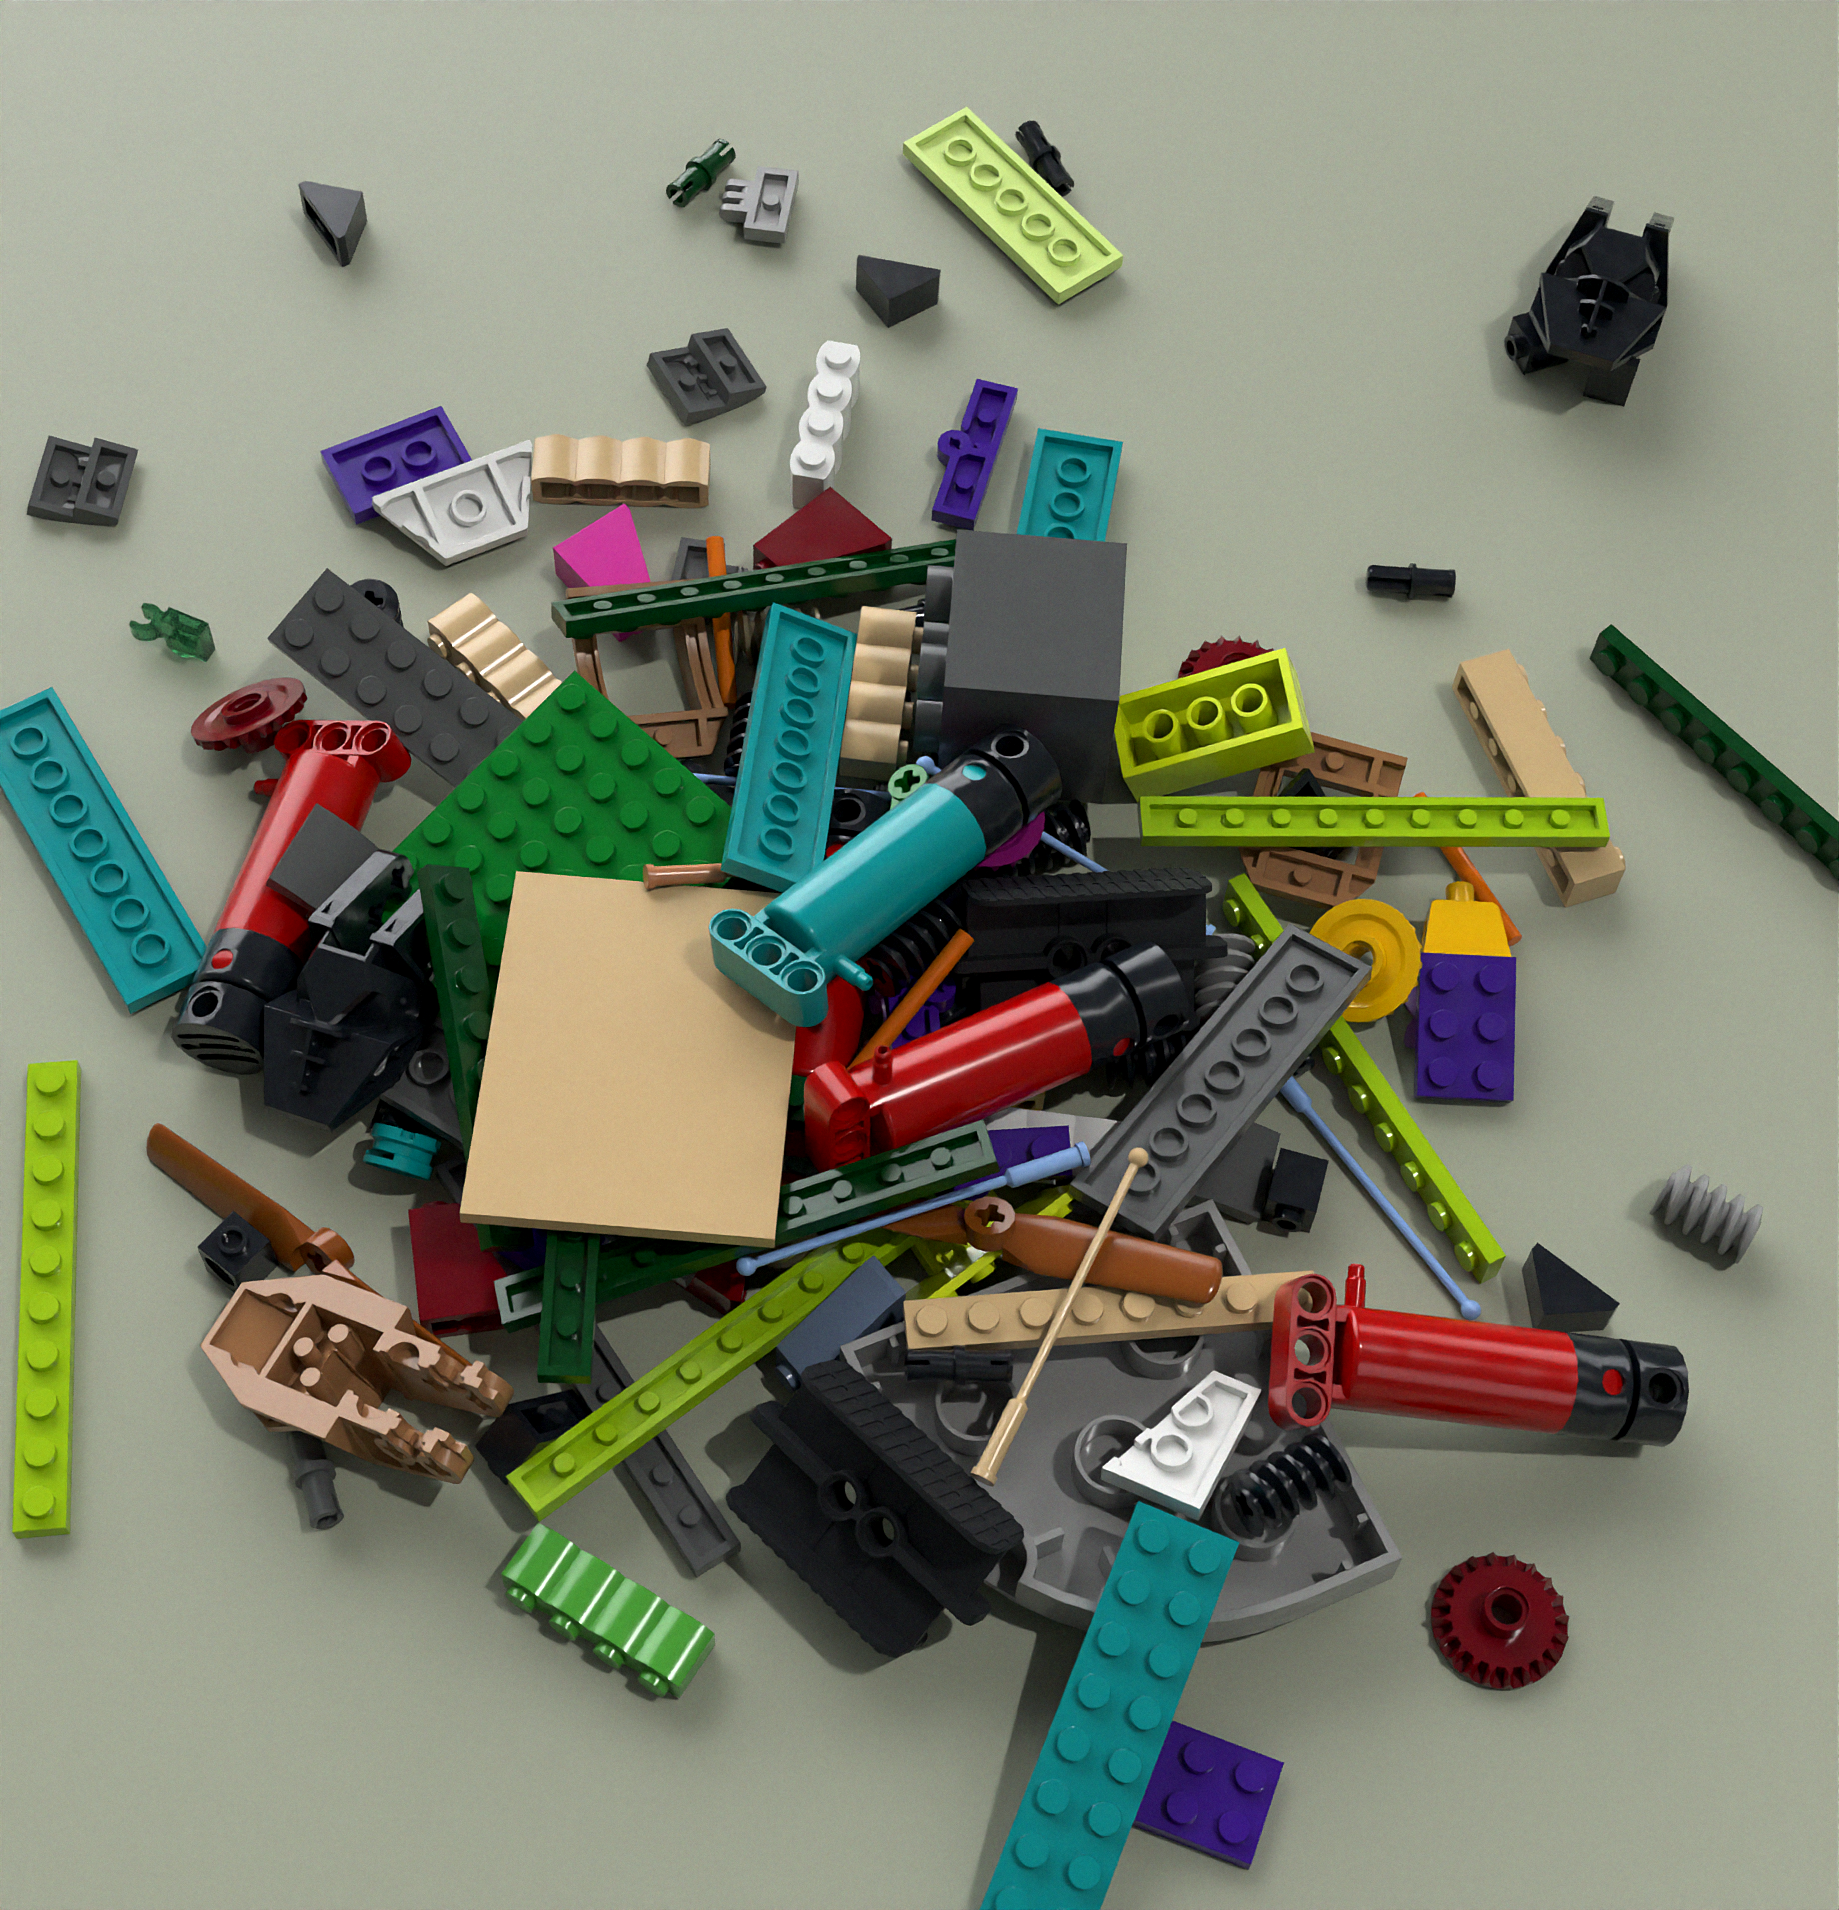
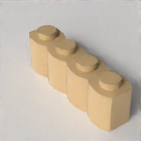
M561 434L535 438L531 476L533 500L546 504H569L578 501L595 506L625 503L636 507H654L663 504L678 508L704 507L709 505L710 444L692 438H684L666 443L650 437H639L625 441L603 435L580 440Z
M469 593L427 621L430 634L427 642L430 649L444 660L447 659L458 671L522 721L562 683V681L555 678L543 661L528 650L516 634L499 621L489 607L473 593Z
M862 606L840 754L841 776L889 781L891 776L897 771V767L906 766L909 741L901 740L902 729L911 730L914 702H906L907 691L916 692L919 665L911 664L912 654L920 655L923 638V627H916V612Z

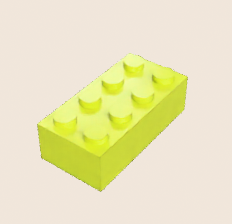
M1286 648L1119 696L1114 733L1123 779L1137 802L1139 796H1162L1315 752L1298 674Z

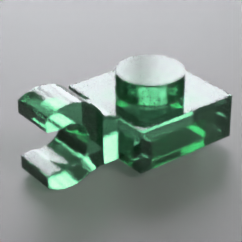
M143 603L141 609L144 618L152 621L147 624H140L131 620L129 623L131 633L137 640L149 642L158 638H164L167 647L182 657L192 656L207 662L215 651L209 623L171 607H168L163 612L154 604Z

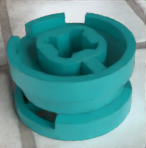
M374 1123L371 1136L374 1138L372 1149L366 1150L362 1162L407 1177L430 1181L433 1171L430 1162L432 1156L438 1155L441 1142L418 1133L404 1131L398 1127Z

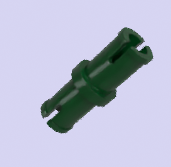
M717 139L700 157H693L686 164V170L666 187V194L669 199L678 191H682V194L672 202L674 205L682 208L687 206L690 200L702 189H708L716 182L717 175L736 158L733 147L724 155H720V152L730 144L724 139Z

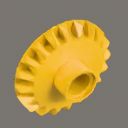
M1355 899L1336 905L1321 916L1309 932V934L1358 960L1369 951L1373 955L1371 979L1342 1014L1344 1019L1349 1022H1376L1379 1018L1394 1014L1395 1009L1401 1004L1408 1002V996L1412 989L1418 986L1417 977L1419 970L1422 968L1420 959L1422 945L1417 939L1416 929L1409 923L1403 913L1381 901Z

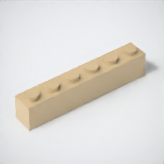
M1510 649L1460 662L1452 690L1507 796L1588 798L1582 776L1578 772H1574L1566 757V748L1560 736H1555L1547 721V712L1541 700L1535 699L1528 685L1527 673L1521 664L1516 663ZM1610 839L1606 847H1534L1565 908L1615 893L1626 870L1623 853L1617 846H1613Z

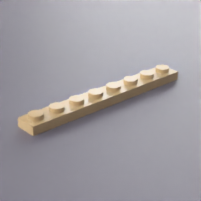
M1314 1271L1222 1277L1216 1296L1211 1302L1206 1304L1108 1286L1081 1287L1053 1346L1270 1330L1273 1326L1276 1291L1287 1281L1306 1274H1314ZM1069 1288L903 1301L906 1347L912 1350H952L953 1345H964L965 1350H1005L1041 1347ZM1300 1288L1298 1302L1301 1308L1306 1312H1310L1313 1305L1312 1298L1309 1292Z

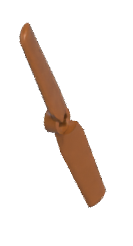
M156 1123L153 1125L146 1144L147 1156L150 1161L223 1219H226L233 1211L236 1212L271 1241L277 1261L293 1272L306 1264L315 1275L324 1274L383 1297L349 1270L355 1262L354 1254L347 1242L337 1232L326 1227H322L314 1232L280 1204L163 1124ZM412 1319L418 1338L441 1346L446 1355L454 1358L464 1367L467 1365L472 1367V1363Z
M782 1172L781 1186L810 1176ZM987 1196L974 1200L966 1209L947 1204L878 1228L927 1240L967 1245L968 1242L973 1248L981 1251L994 1252L1002 1250V1260L1036 1274L1073 1280L1099 1227L1056 1216L1015 1213L1013 1207L1006 1200ZM919 1198L852 1221L860 1223L930 1199ZM989 1221H994L991 1227H986ZM1109 1230L1084 1282L1206 1304L1214 1299L1219 1290L1223 1268L1218 1258Z

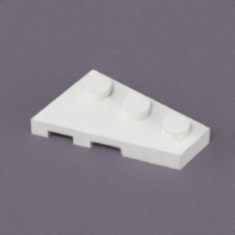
M1213 1370L1171 1407V1413L1152 1430L1149 1428L1144 1430L1134 1439V1445L1120 1458L1114 1456L1106 1463L1101 1470V1480L1198 1521L1260 1403L1262 1390Z

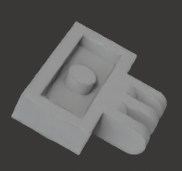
M758 166L755 181L729 179L725 186V193L722 199L723 205L720 207V218L725 221L745 223L744 239L785 244L799 184V172L796 170Z

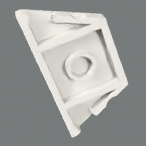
M530 440L376 495L372 497V506L377 513L445 566L525 537L528 534L532 444Z

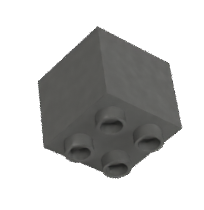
M957 529L954 567L928 565L913 752L938 754L937 767L942 770L1000 724H1015L1026 729L1036 737L1053 757L1060 771L1063 786L1061 797L1058 800L1072 801L1077 799L1080 802L1102 804L1120 695L1127 543Z

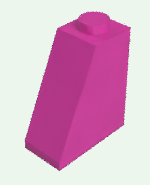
M625 503L553 547L555 573L568 588L651 582L632 515ZM644 631L611 634L621 643L633 634H640Z

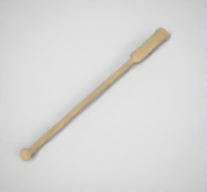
M1137 1147L1129 1152L1128 1161L1130 1164L1016 1398L1009 1399L977 1467L974 1466L970 1473L974 1479L985 1485H995L997 1481L996 1474L1028 1410L1026 1400L1138 1169L1144 1167L1148 1162V1153L1143 1148Z

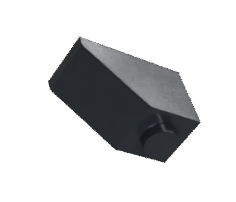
M573 1389L510 1403L503 1414L495 1419L475 1447L486 1460L490 1471L504 1485H508L509 1483L506 1478L508 1474L589 1416L590 1413Z

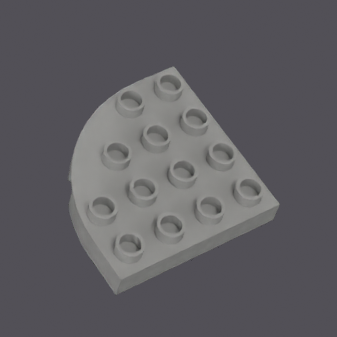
M1213 1199L1181 1211L1157 1240V1243L1218 1258L1222 1263V1277L1252 1275ZM1132 1232L1125 1233L1126 1235L1141 1238ZM1029 1271L968 1296L1067 1289L1073 1280L1036 1274ZM1085 1282L1082 1287L1102 1286ZM904 1321L841 1345L839 1361L846 1362L853 1366L856 1371L861 1372L869 1383L877 1387L882 1395H885L895 1407L897 1406L902 1411V1414L910 1418L918 1429L925 1432L927 1437L934 1441L944 1453H947L952 1458L951 1460L959 1464L969 1476H971L970 1473L973 1467H977L1009 1399L1016 1398L1040 1347L1011 1349L1013 1360L1009 1361V1365H1013L1011 1383H1005V1381H965L964 1387L952 1386V1381H912V1383H906L905 1370H907V1366H904L907 1347ZM1272 1329L1053 1346L1026 1400L1028 1410L996 1474L997 1481L995 1485L988 1486L979 1481L976 1482L994 1500L996 1499L1006 1511H1009L1024 1529L1023 1540L1005 1553L983 1583L1029 1610L1053 1621L1087 1631L1138 1501L1240 1542L1202 1642L1221 1641L1263 1632L1316 1612L1392 1579L1402 1560V1556L1328 1416L1324 1422L1317 1426L1293 1431L1282 1429L1273 1422L1268 1409ZM1213 1370L1262 1390L1260 1403L1198 1521L1101 1480V1470L1106 1463L1114 1456L1120 1458L1134 1445V1439L1147 1428L1152 1430L1171 1413V1407ZM1295 1392L1292 1398V1408L1299 1417L1303 1418L1307 1410L1306 1401L1302 1395ZM1310 1433H1318L1327 1438L1342 1455L1352 1477L1351 1489L1348 1492H1342L1334 1485L1335 1497L1329 1502L1324 1501L1317 1495L1318 1505L1311 1511L1306 1510L1298 1502L1300 1507L1298 1518L1294 1520L1288 1519L1280 1510L1282 1525L1279 1528H1271L1262 1518L1264 1524L1263 1536L1254 1537L1241 1523L1234 1508L1230 1492L1231 1476L1240 1469L1248 1470L1251 1464L1257 1460L1266 1461V1458L1275 1451L1284 1452V1449L1292 1442L1301 1443V1440Z

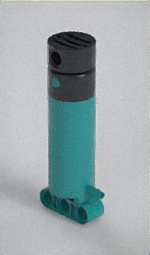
M1000 724L756 915L752 916L741 909L733 908L722 910L715 914L709 923L715 967L789 1023L798 1027H810L822 1022L827 1016L829 1009L826 988L828 983L839 976L852 986H857L863 991L869 990L873 985V978L865 973V970L855 962L1061 797L1063 786L1060 771L1053 757L1043 744L1026 729L1015 724Z

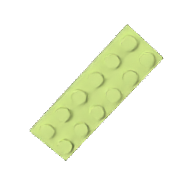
M968 107L903 142V155L1058 305L1122 267L1123 254Z

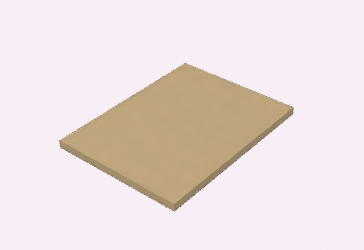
M516 871L460 1207L461 1222L768 1248L775 1247L797 1026L786 1021L715 967L709 923L715 914L731 908L741 909L754 916L782 893L687 885L655 886L654 889H646L644 882Z

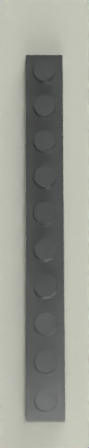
M464 1152L434 1167L436 1177L453 1203H459L460 1205L467 1171ZM492 1252L507 1276L525 1271L499 1253ZM596 1322L591 1384H571L590 1414L634 1383V1380ZM540 1324L534 1325L533 1327L540 1336ZM666 1429L621 1461L696 1578L741 1551L740 1541Z

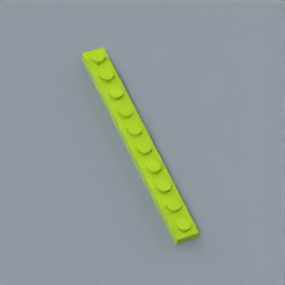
M1139 796L1137 805L1141 846L1606 847L1610 839L1604 798Z
M1245 873L1228 880L1222 903L1224 914L1232 926H1238L1244 936L1253 940L1255 950L1252 957L1258 962L1284 930ZM1341 1015L1318 1043L1327 1068L1333 1075L1340 1076L1348 1088L1349 1099L1353 1107L1359 1113H1365L1374 1127V1134L1381 1148L1385 1152L1392 1153L1400 1165L1401 1175L1405 1184L1413 1192L1417 1191L1427 1205V1212L1432 1224L1437 1230L1444 1231L1454 1245L1456 1258L1462 1268L1467 1272L1471 1271L1480 1284L1497 1276L1506 1254Z
M78 1060L31 1063L27 1066L12 1532L16 1539L70 1534L81 1067Z
M931 1194L922 1198L933 1199L937 1196L935 1194ZM852 1222V1223H851L850 1225H848V1226L857 1224L858 1222ZM875 1228L818 1247L803 1258L802 1261L796 1263L508 1474L506 1478L509 1485L539 1522L773 1350L869 1258L875 1256L885 1267L922 1238Z

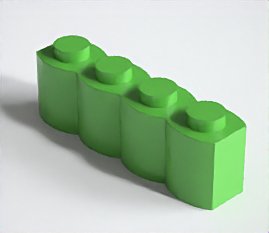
M537 1523L501 1573L503 1585L508 1589L505 1596L514 1605L529 1613L536 1608L552 1617L549 1620L550 1626L559 1634L573 1641L577 1636H580L596 1645L593 1652L598 1658L616 1669H619L624 1664L640 1673L637 1678L639 1683L657 1696L664 1697L668 1692L680 1698L715 1647V1633L685 1612L670 1606L647 1588L624 1577L601 1559L581 1550L570 1540L541 1523Z

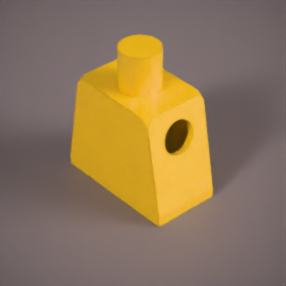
M1464 881L1452 882L1445 888L1446 900L1436 899L1431 901L1423 925L1420 943L1422 948L1420 952L1511 957L1499 906L1493 902L1474 901V887L1472 884Z

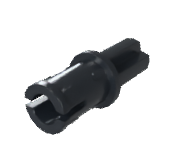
M1410 563L1409 567L1371 565L1368 566L1365 584L1369 591L1405 593L1407 598L1411 599L1414 597V594L1452 598L1455 591L1456 572L1454 569L1417 568L1415 563Z

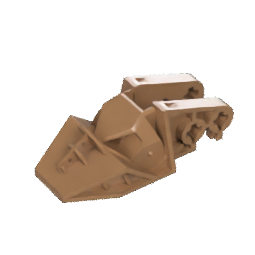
M324 1274L242 1282L200 1345L242 1407L251 1410L269 1432L302 1431L372 1464L453 1484H460L474 1462V1456L468 1447L463 1443L455 1441L449 1432L434 1427L432 1431L427 1430L424 1434L408 1424L399 1412L388 1409L386 1412L378 1410L389 1390L392 1388L400 1391L406 1399L411 1401L416 1399L492 1417H500L515 1394L512 1386L503 1378L488 1370L484 1363L475 1360L472 1367L469 1365L464 1367L457 1360L446 1355L441 1346L418 1338L411 1312L407 1306Z

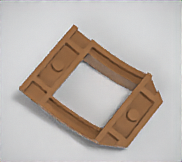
M695 579L567 588L565 590L566 600ZM704 618L684 619L676 625L653 624L638 627L637 630L632 632L673 629L681 676L691 710L631 715L627 717L677 760L711 755L719 739L717 736L725 718L728 717V708L723 705L716 683ZM609 631L597 633L588 639L572 638L578 674L609 700L603 678L596 635L623 632Z
M1311 732L1315 752L1261 767L1252 796L1277 797L1283 776L1294 779L1303 768H1309L1318 784L1323 787L1360 797H1398L1408 758ZM1238 846L1247 877L1257 891L1324 910H1330L1343 902L1357 899L1375 883L1384 847H1359L1354 865L1290 847Z

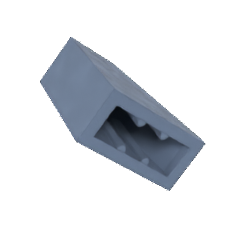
M875 1256L865 1261L776 1346L777 1367L774 1368V1371L781 1384L790 1393L798 1391L803 1384L801 1373L807 1366L829 1360L839 1361L841 1345L904 1321L903 1301H906V1292Z

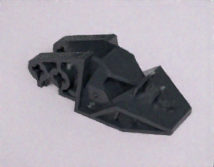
M1593 196L1545 273L1541 272L1539 288L1530 308L1529 316L1547 353L1612 371L1652 350L1668 306L1669 234L1674 217L1654 212L1649 224L1646 223L1642 237L1608 228L1607 225L1614 201Z
M385 849L375 851L310 916L308 924L313 952L297 978V988L264 1005V1105L268 1112L330 1132L334 1131L400 1080L439 1013L440 1007L437 990L432 984L434 972L420 889L408 899L413 890L409 880L415 871L405 855ZM386 901L399 905L401 901L405 902L383 924L382 915Z

